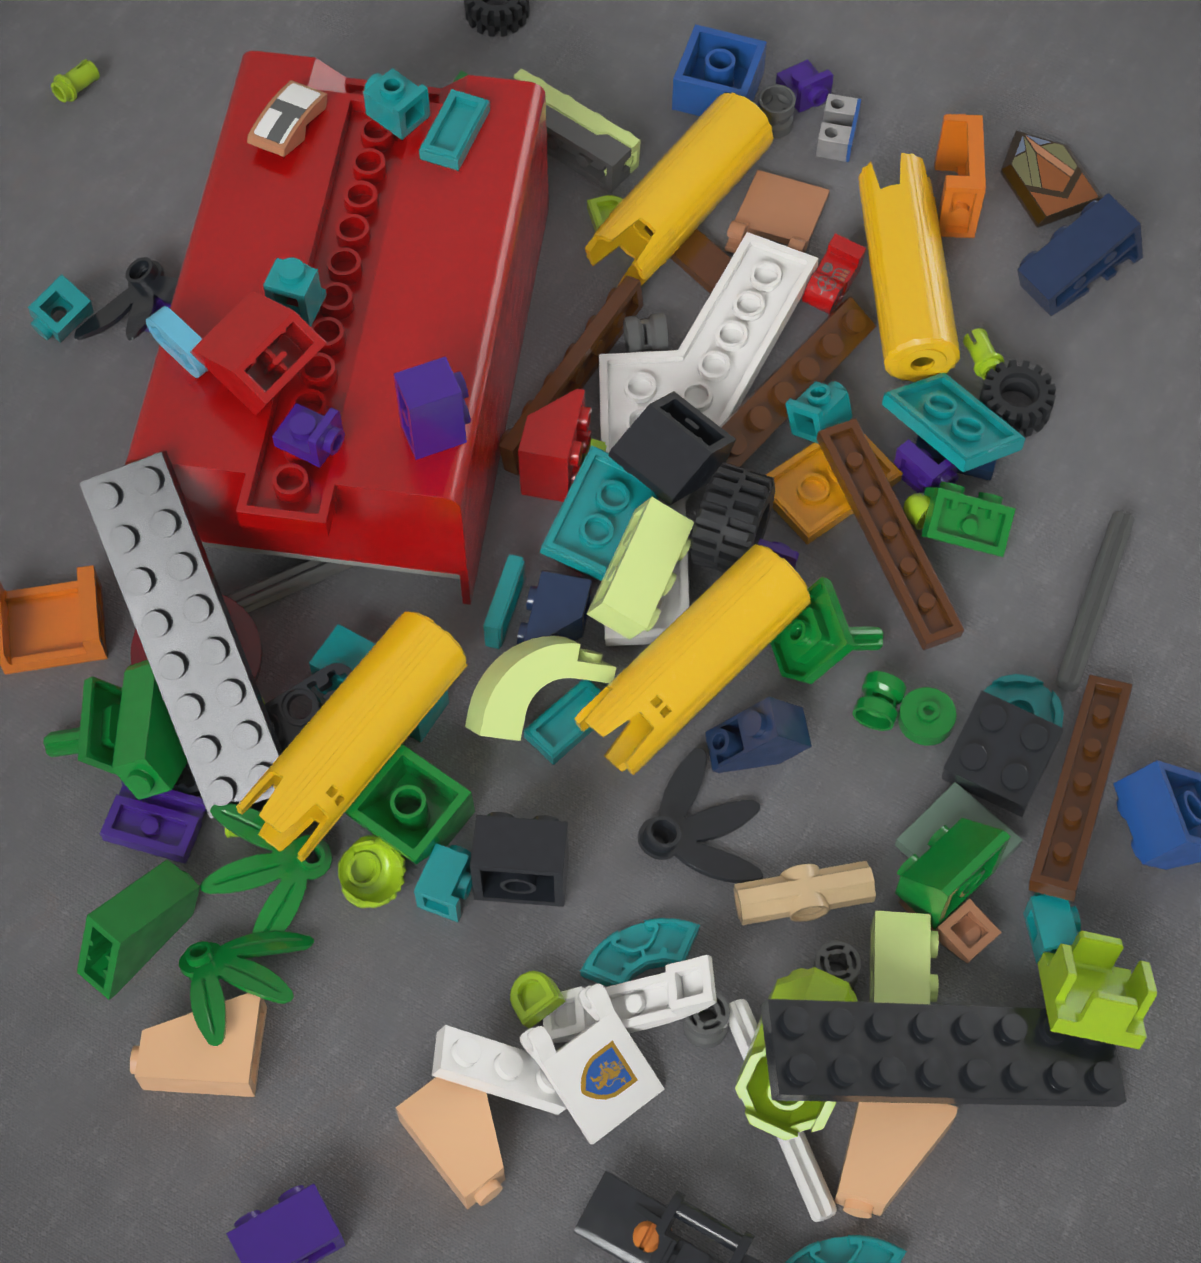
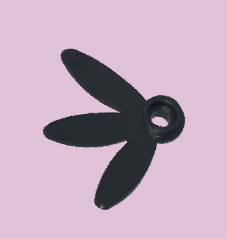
M148 257L136 259L129 265L125 274L129 288L76 329L74 338L82 340L97 335L115 325L129 311L126 337L128 340L137 338L147 329L146 319L155 313L157 297L171 305L178 278L164 276V268L157 261H153Z
M697 747L685 757L674 771L664 791L659 816L648 819L642 824L638 831V843L641 849L654 859L666 860L675 856L691 869L716 880L731 883L761 880L763 878L761 870L752 863L725 851L697 843L713 840L737 830L760 811V804L754 800H741L714 806L687 818L685 817L698 794L706 766V751L703 748ZM653 836L662 838L665 844L658 842Z

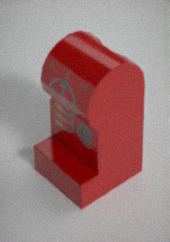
M835 233L828 245L827 252L807 284L802 302L830 315L838 303H841L860 272L866 248Z

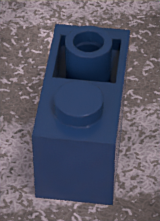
M541 571L538 586L531 585L529 589L526 610L531 611L528 623L521 622L517 645L524 641L544 636H561L573 641L582 638L588 618L587 612L592 601V580Z
M770 696L705 732L712 770L716 773L777 765L812 747L803 707Z

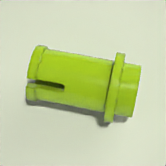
M85 58L64 75L57 74L54 77V82L51 83L52 92L61 102H73L77 99V94L100 79L99 71L90 60L88 61Z
M978 328L971 331L977 342H973L967 333L963 338V344L968 349L975 363L973 368L975 374L984 380L991 369L995 371L996 365L1001 362L1004 363L1005 360L1001 354L996 353L986 330Z

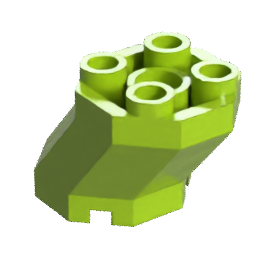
M816 967L810 969L800 968L791 971L788 976L777 979L768 999L858 1002L849 982ZM761 1015L735 1086L739 1099L742 1098L745 1105V1114L749 1124L783 1140L798 1137V1132L811 1129V1132L824 1129L836 1102L772 1100Z

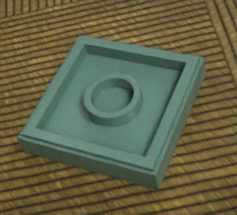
M954 782L896 839L895 846L908 858L913 854L920 858L931 848L927 844L942 826L947 825L951 829L961 818L1002 829L1011 836L997 867L998 869L1020 847L1023 839L960 785Z

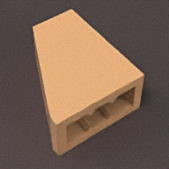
M246 993L225 1001L226 1035L224 1042L218 1046L208 1044L196 1024L193 1012L142 1030L140 1046L134 1045L131 1051L130 1073L135 1074V1078L143 1090L255 1097L267 1005L264 999Z
M435 1077L396 1107L401 1124L467 1210L475 1203H478L480 1206L487 1204L503 1189L501 1183L505 1181L504 1166L486 1092Z
M858 1102L834 1199L835 1204L844 1206L843 1211L855 1217L871 1218L872 1214L881 1216L948 1132L956 1117L958 1107L950 1104Z

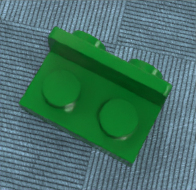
M941 481L939 488L926 487L924 495L931 497L921 537L997 557H1004L1016 508L1002 505L1003 497L994 494L979 492L977 498L964 495L965 487Z

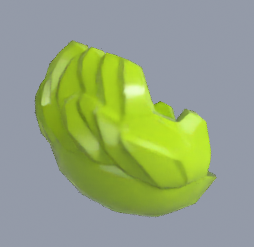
M374 834L360 837L350 848L344 851L338 862V879L342 886L341 891L350 903L359 908H377L388 904L391 900L396 899L397 893L401 891V886L405 883L404 874L407 871L405 858L401 853Z

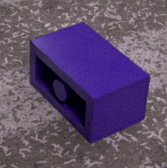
M446 356L394 373L400 424L416 460L467 443L465 424L471 423V418L464 399L469 397L468 389L463 375L460 371L453 373Z
M314 1183L306 1188L303 1185H298L287 1190L278 1198V1204L262 1213L260 1210H254L243 1215L234 1223L235 1228L226 1233L241 1263H316L346 1246Z

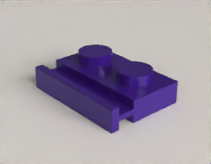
M122 781L119 795L116 794L99 833L102 840L186 864L201 829L203 816L207 812L203 799L171 790L138 800Z

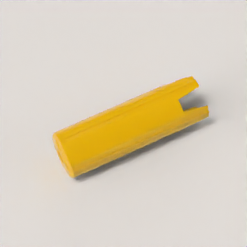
M723 93L717 97L613 209L609 217L595 232L593 238L585 247L586 257L589 259L592 267L620 247L634 260L619 284L626 275L639 279L642 286L660 266L665 264L770 148L774 139L772 126L758 105L746 97L736 95V93ZM646 225L653 232L652 237L645 231Z
M901 153L900 184L889 185L882 189L870 161L867 166L862 168L858 179L885 370L892 377L902 381L917 382L940 373L949 372L960 359L935 197L931 179L926 174L923 158L917 157L915 154Z
M753 545L578 713L574 719L579 729L584 732L591 727L601 737H604L628 720L629 723L605 753L604 757L621 772L628 768V771L635 775L811 604L806 583L799 573L784 558L774 553L772 549L762 545Z
M403 612L236 806L238 813L243 815L273 785L275 790L259 814L265 823L258 835L281 852L314 821L319 823L315 831L297 853V858L300 862L305 861L467 667L465 652L460 644L449 632L444 631L429 617L418 612Z

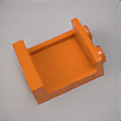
M945 114L943 116L934 169L938 171H955L957 175L945 176L938 210L941 237L974 238L986 190L983 115Z
M94 565L77 567V581L11 591L4 590L0 582V666L4 674L108 659L102 585Z

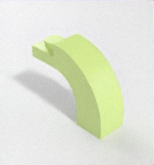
M544 636L524 641L499 656L482 675L470 701L465 727L479 736L521 741L527 708L532 698L543 686L562 678L610 683L615 677L616 666L602 661V653L580 649V643L566 637Z

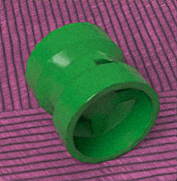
M872 671L867 673L862 685L864 695L857 699L852 715L854 719L865 727L874 730L888 731L892 729L898 715L895 709L896 705L902 702L907 687L905 683L898 677L886 672Z

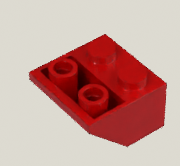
M252 290L190 353L256 416L327 342L294 310Z
M575 389L527 416L518 449L521 495L564 502L582 465L580 464L582 454L586 453L591 441L592 431L588 429L592 409L585 407V390Z

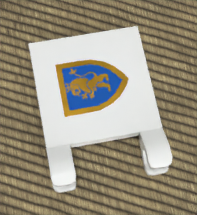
M599 983L587 986L578 993L579 1002L596 1022L560 1049L555 1050L550 1035L542 1026L529 1028L520 1036L522 1046L539 1064L590 1144L596 1143L665 1089L614 1011L606 989Z

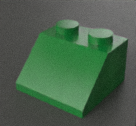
M402 744L346 810L345 814L413 863L418 864L431 855L436 843L445 847L448 846L475 813V807L471 791Z
M961 818L951 829L944 825L929 840L927 845L931 847L920 858L913 854L899 868L897 874L900 876L895 894L916 913L931 914V927L936 930L939 925L996 872L1011 836L1002 829Z

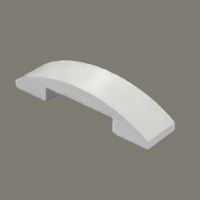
M704 955L665 965L666 972L604 987L610 997L614 1011L627 1031L633 1033L668 1024L696 1014L717 1003L712 957ZM584 987L561 991L566 1002L543 1019V1027L547 1030L553 1043L569 1042L596 1022L578 1000V993Z

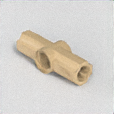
M867 861L819 869L815 864H801L786 869L777 877L734 884L735 906L738 919H740L742 925L790 917V920L794 922L811 921L823 917L831 909L874 902L876 898L875 881L872 869Z

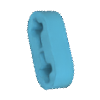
M164 306L146 319V325L155 340L192 376L198 378L208 371L190 353L202 338L170 308Z

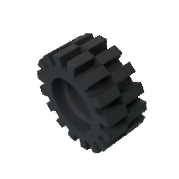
M464 0L465 18L469 21V26L472 29L477 26V32L480 34L488 30V36L495 37V32L500 31L501 37L507 36L508 29L514 34L518 31V25L524 27L526 18L529 19V0H506L508 2L502 5H489L485 3L489 0Z
M1009 360L1007 368L1001 362L996 365L995 371L991 369L987 373L979 401L1017 432L1023 431L1024 437L1032 435L1033 429L1038 433L1043 429L1044 423L1047 424L1056 398L1055 384H1050L1052 377L1049 373L1041 376L1043 368L1039 365H1036L1034 370L1029 368L1030 361L1023 360L1022 366H1017L1016 360ZM1008 391L1021 392L1032 400V404L1023 407L1014 406L1006 402L1002 394Z

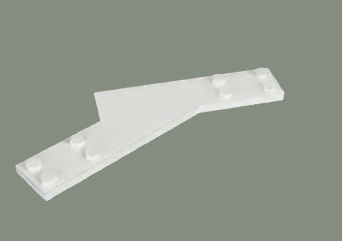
M747 232L678 350L599 354L601 441L607 445L606 452H610L611 448L650 403L673 391L720 426L743 402L804 294L811 276L818 268V258ZM690 494L672 505H669L661 498L658 499L663 504L686 517V501ZM688 552L681 561H677L673 569V573L677 575L676 580L670 591L660 598L657 608L661 612L653 628L649 632L644 630L629 640L605 626L606 646L651 644L690 606Z

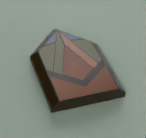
M1016 130L1000 173L1037 228L1082 212L1090 202L1094 200L1099 201L1103 198L1068 145Z

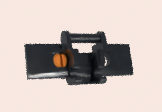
M605 1171L573 1231L624 1263H724L673 1233L671 1227L677 1218L733 1251L734 1254L729 1263H763L747 1252L755 1238V1235L746 1231L743 1235L685 1201L686 1195L678 1190L668 1206L608 1171Z

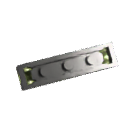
M522 68L514 74V77L510 78L512 80L534 82L545 91L547 154L611 193L639 166L641 140L631 132L623 130L605 119L601 114L593 112L575 101L571 96L563 94L545 83L541 78L533 76Z

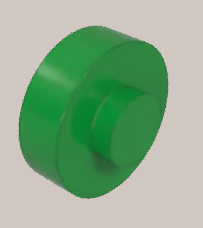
M930 687L915 689L909 692L901 702L898 713L899 728L906 738L916 744L924 746L939 744L945 741L952 733L957 716L956 708L951 698L938 689Z

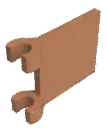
M757 170L739 212L728 228L727 236L729 239L725 246V251L735 253L748 232L762 238L787 244V247L806 253L810 239L829 197L830 190Z

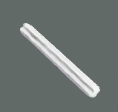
M739 999L729 1003V1027L743 1060H745L758 1025L748 1002L745 999ZM804 1131L798 1132V1137L789 1140L777 1137L811 1219L814 1222H820L834 1216L837 1211L836 1204Z

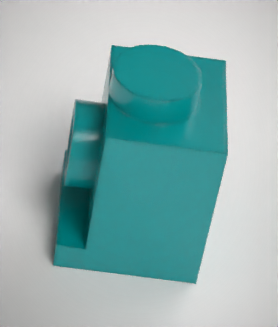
M393 68L384 75L375 73L367 80L363 91L366 114L401 140L431 116L428 88L425 85L417 86Z
M293 257L284 260L276 258L263 284L267 298L294 310L310 327L327 295L326 289L321 288L318 269L312 268L300 259ZM288 297L297 299L298 307L286 304Z
M62 274L28 306L30 315L34 319L30 323L33 329L45 340L48 341L53 336L60 343L86 317H90L94 313L91 300ZM57 311L67 313L60 321H55L52 318L53 314Z
M815 381L797 400L790 398L785 403L792 434L818 443L816 438L820 430L849 421L853 417L849 394L846 388L836 381H831L828 385Z
M437 843L435 844L414 889L418 908L459 922L462 916L460 898L466 900L473 887L470 869L472 853L469 850L457 845H450L448 848Z
M1037 892L1030 897L1023 915L1035 961L1038 964L1044 951L1055 954L1061 943L1073 944L1077 934L1081 931V920L1077 907L1070 906L1069 900Z

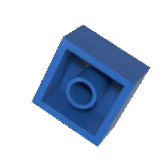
M695 24L673 78L672 110L701 116L714 100L723 93H736V95L746 97L753 102L764 74L767 42Z

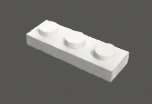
M448 1025L443 1026L437 1032L432 1076L557 1115L567 1109L539 1064L527 1051Z

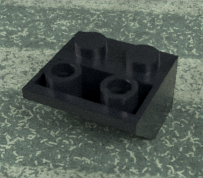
M673 391L650 403L611 448L608 456L622 466L626 472L632 474L652 490L657 497L672 505L710 482L715 471L723 463H726L736 439Z

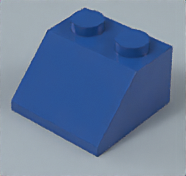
M1156 760L1113 783L1118 796L1116 801L1118 811L1127 821L1133 837L1131 840L1133 852L1143 865L1167 870L1201 862V773Z

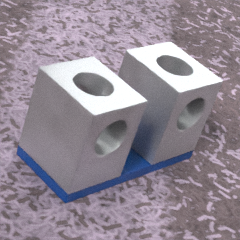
M828 94L824 118L818 137L816 157L844 162L850 161L862 99Z

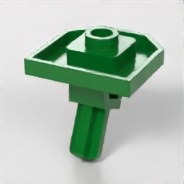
M821 577L807 589L810 594L811 604L770 643L782 677L812 684L851 651L881 649L883 647L884 633L881 628L875 626L848 627L831 580Z
M94 676L85 679L80 727L50 732L43 740L46 754L50 757L78 754L77 761L117 775L112 770L122 688Z

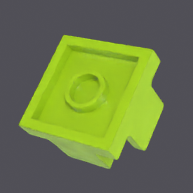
M1080 931L1072 945L1061 943L1055 954L1044 951L1037 965L1050 1030L1052 1032L1140 1050L1147 1038L1143 1022L1144 1017L1157 996V988L1150 962L1140 960L1132 974L1129 969L1115 967L1114 965L1124 948L1122 940L1087 931Z

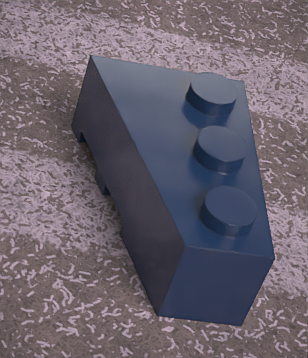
M1107 193L1099 201L1094 200L1082 210L1080 217L1072 224L1060 227L1052 235L1050 242L1042 249L1030 252L1021 261L1020 267L1017 269L1020 286L1050 316H1053L1089 292L1087 285L1101 276L1108 281L1116 276L1117 271L1114 268L1124 261L1130 259L1133 263H1136L1143 258L1141 223Z

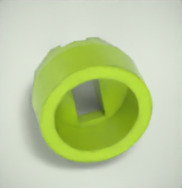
M914 493L908 496L903 505V510L909 523L917 530L923 529L931 497L925 496L924 493Z

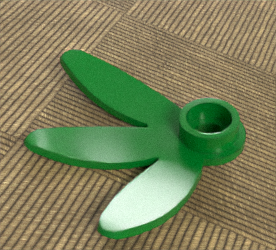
M228 803L224 806L214 804L210 812L216 821L245 841L272 851V853L245 857L219 868L201 882V891L207 894H230L255 889L279 879L280 883L269 895L258 915L252 934L266 931H285L300 906L306 890L307 880L320 878L331 866L332 853L328 844L322 839L313 850L317 854V863H308L306 860L300 862L297 858V853L311 835H304L295 839L283 851L279 852L258 835L265 823L259 816V811L248 808L242 815L238 813L236 804Z
M266 931L242 936L228 941L221 946L214 942L201 941L192 944L186 949L179 959V968L182 974L189 977L191 981V1009L196 1024L209 1045L218 1046L222 1044L226 1035V1004L219 980L222 979L262 999L280 1004L289 1003L293 1000L294 994L288 985L268 968L245 958L307 950L314 944V939L311 936L294 932Z

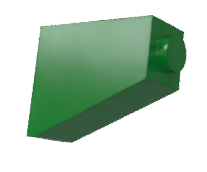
M148 660L130 665L124 672L112 770L135 797L141 800L171 791L188 762Z
M166 859L90 912L86 918L77 973L108 1000L113 998L192 917L200 885L194 881L189 873L180 870L171 861Z

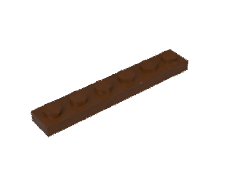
M626 275L617 288L611 289L604 306L597 315L590 317L583 334L576 343L569 345L564 359L555 371H551L546 376L543 387L535 398L525 404L521 417L512 429H507L499 442L504 470L517 476L519 475L518 449L527 416L575 389H582L599 367V354H608L624 333L623 318L636 316L644 306L639 279Z
M852 297L843 301L720 425L722 429L736 439L726 463L740 467L788 418L785 403L790 398L797 400L815 381L822 383L876 327L874 322Z
M855 418L820 430L816 439L923 651L961 637L964 628L857 419Z
M1089 675L1030 877L1029 891L1072 902L1075 901L1133 684Z

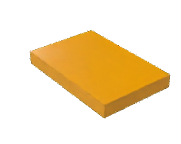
M865 435L890 486L893 487L901 481L903 473ZM812 443L766 474L773 477L775 483V497L772 508L807 545L853 514L818 443Z

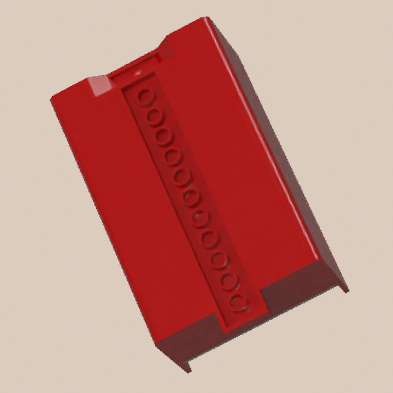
M248 51L244 53L170 309L203 339L252 290L265 296L263 284L276 258L283 260L291 257L298 258L310 267L318 269L321 288L326 289L327 295L311 328L327 343L256 416L209 370L196 378L159 345L125 465L156 453L167 451L204 547L460 579L463 604L471 605L501 455L499 442L506 429L549 210L545 91L534 82L467 75L443 88L427 87L431 116L401 140L366 114L363 91L367 80L347 78L316 57ZM292 80L327 93L326 109L306 125L305 140L285 157L247 143L248 134L262 111L289 81ZM451 89L490 100V112L459 171L421 160L419 155V148ZM288 297L286 304L298 307L297 299ZM446 356L453 373L461 372L468 389L469 397L464 399L471 418V423L465 424L467 443L416 460L400 424L394 373ZM296 403L325 416L330 408L340 411L342 426L345 431L344 441L339 451L334 455L330 454L321 468L274 446L273 434Z

